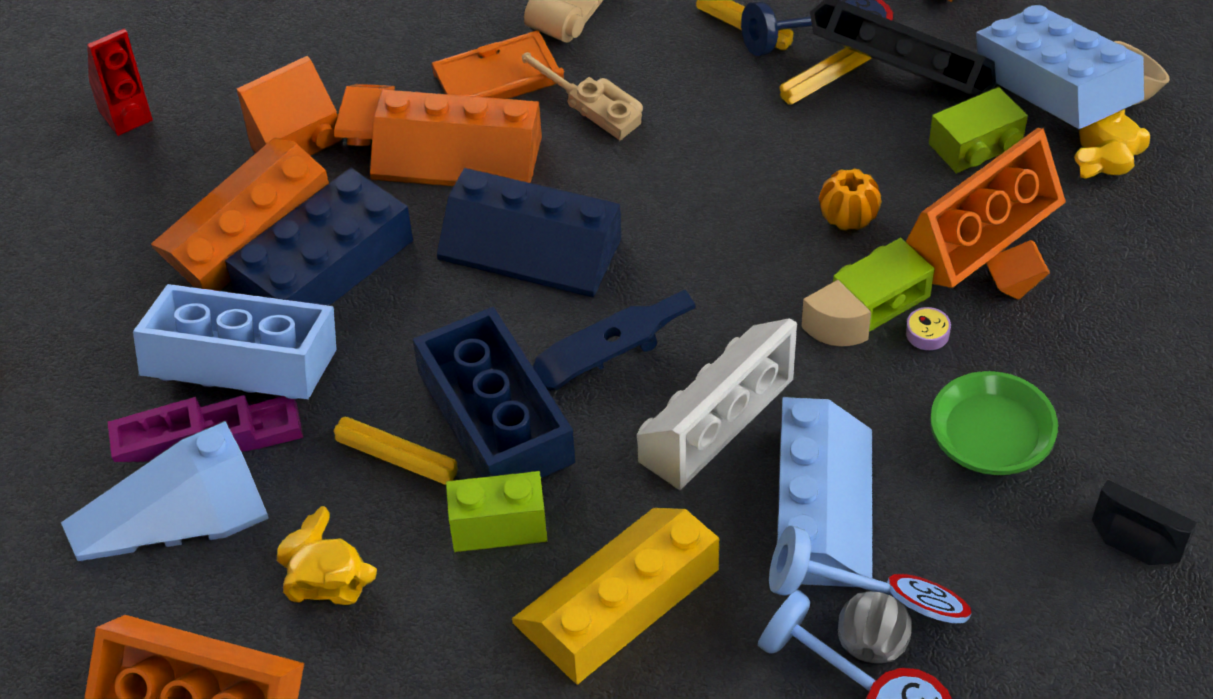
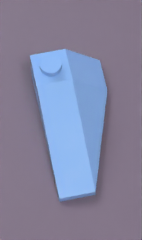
M222 422L182 439L62 521L61 524L77 561L133 553L142 545L164 542L166 547L182 545V539L208 535L209 540L226 538L265 521L269 517L243 454L227 423Z

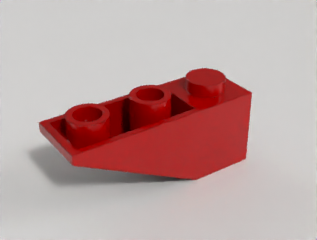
M125 28L87 44L89 83L99 112L116 135L119 136L152 121L150 108Z

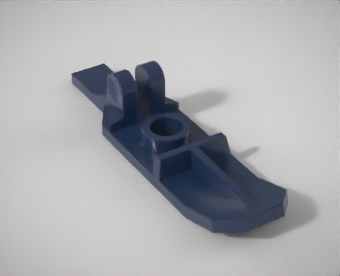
M686 289L652 306H630L556 342L536 357L533 368L547 390H558L576 376L596 366L600 370L603 369L604 362L637 346H640L644 352L651 351L657 345L655 333L672 319L696 308L695 303ZM614 336L620 337V338H619L618 340H616V341H613V342L608 341V339L611 338V337H614Z

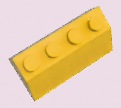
M653 508L512 618V622L578 685L719 570V537L686 509Z

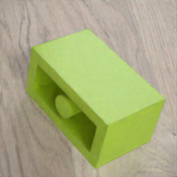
M997 87L932 115L929 145L957 174L970 167L979 166L986 160L1002 154L1023 139L1028 115L1000 87Z
M900 237L886 246L876 248L870 255L858 262L842 267L833 275V282L839 280L871 311L870 332L931 296L934 267Z
M540 471L446 481L448 516L454 552L548 542Z

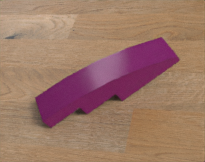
M245 395L200 407L196 397L108 421L111 457L114 462H150L182 439L222 422L227 423L241 452L303 438L295 399L281 396L249 406Z

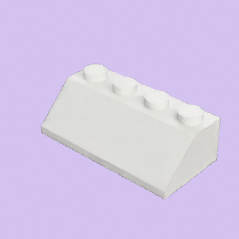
M789 318L753 325L740 338L735 337L732 339L724 353L714 363L706 364L699 371L696 380L684 391L679 390L671 397L667 407L655 418L647 419L642 424L637 433L638 462L681 490L793 380L797 322Z

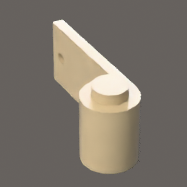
M529 0L524 13V23L529 28L539 30V32L567 43L581 34L584 24L603 0Z

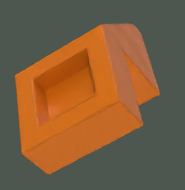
M371 84L346 86L334 128V137L347 138L348 145H371L374 115L382 90H395V86Z

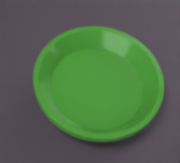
M974 372L954 379L938 393L931 409V430L934 439L942 451L961 466L984 474L1010 475L1033 468L1049 455L1058 433L1057 415L1045 394L1028 381L1003 372Z

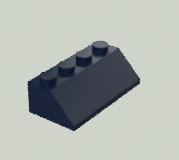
M464 168L448 196L437 249V259L594 298L622 238L620 204Z

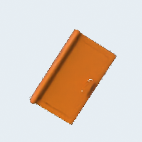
M539 30L431 62L434 77L438 78L444 93L447 95L510 99L557 84L528 63H523L522 55L526 52L531 53L534 59L564 79V69L558 67Z

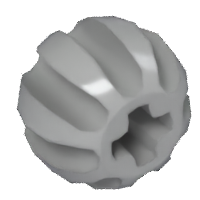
M872 591L857 593L844 604L839 614L838 637L842 647L859 660L878 664L892 662L905 652L910 642L912 620L906 606L890 595Z

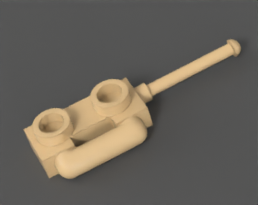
M526 52L522 55L523 63H528L566 90L568 104L571 108L579 111L581 115L586 116L621 141L641 124L642 104L609 80L601 78L595 81L588 77L576 86L574 83L570 84L534 59L531 53Z

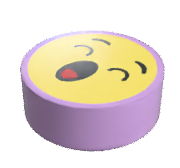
M923 307L916 309L907 319L906 337L913 346L919 349H939L949 340L950 319L944 312L936 308Z

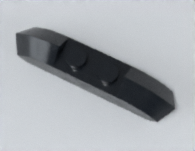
M823 0L810 11L813 34L865 56L973 97L988 92L996 85L995 61L841 0Z

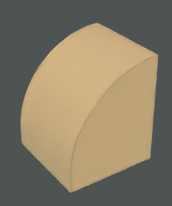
M836 280L803 299L801 327L811 337L822 343L833 346H853L868 340L871 311L839 280Z

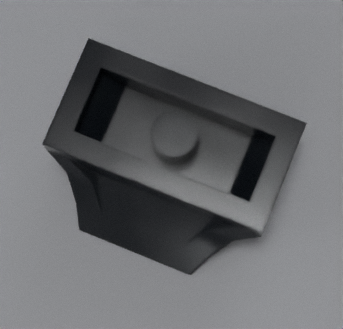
M1108 479L1101 489L1092 517V521L1105 544L1148 565L1180 563L1189 547L1197 522Z

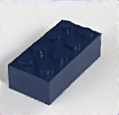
M349 168L225 260L233 291L237 294L330 306L413 241L408 206L352 168Z
M494 306L413 339L418 373L480 478L540 471L542 478L575 463L573 429Z

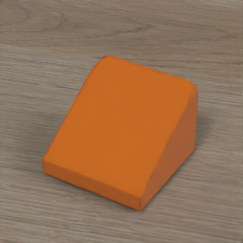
M1032 240L1000 252L986 262L998 289L1016 299H1021L1050 274L1035 242Z

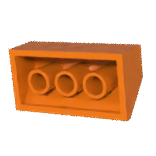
M382 90L373 121L371 180L454 186L463 169L468 168L531 183L542 138L539 101Z
M1037 128L920 213L906 243L934 267L932 284L953 288L1066 203L1044 128Z
M273 138L153 241L151 246L194 288L220 291L231 281L225 260L328 185L329 181L326 170L298 144Z
M123 615L96 627L84 699H298L304 663Z

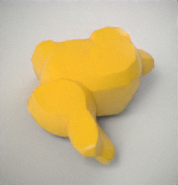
M1125 109L1079 129L1080 142L1084 148H1080L1074 158L1080 166V178L1087 179L1101 172L1109 175L1128 173L1135 166L1134 155H1139L1148 148L1150 143L1149 132L1145 128H1140L1132 119L1126 116Z
M321 506L314 514L308 515L302 523L301 529L289 534L277 549V561L287 568L283 593L293 602H302L304 599H330L334 604H355L361 595L363 587L376 579L377 568L371 564L364 563L357 550L343 539L322 540L323 532L330 518V513L325 506Z

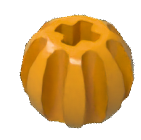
M855 168L852 170L841 169L836 171L824 182L819 195L822 215L830 224L837 225L840 230L844 231L848 229L859 230L869 225L870 221L876 218L882 202L879 186L870 175L864 174L860 169Z

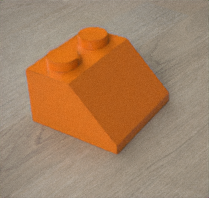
M308 56L237 88L250 146L256 153L273 138L296 143L310 156L342 140L340 137H334V128L338 117L337 111Z

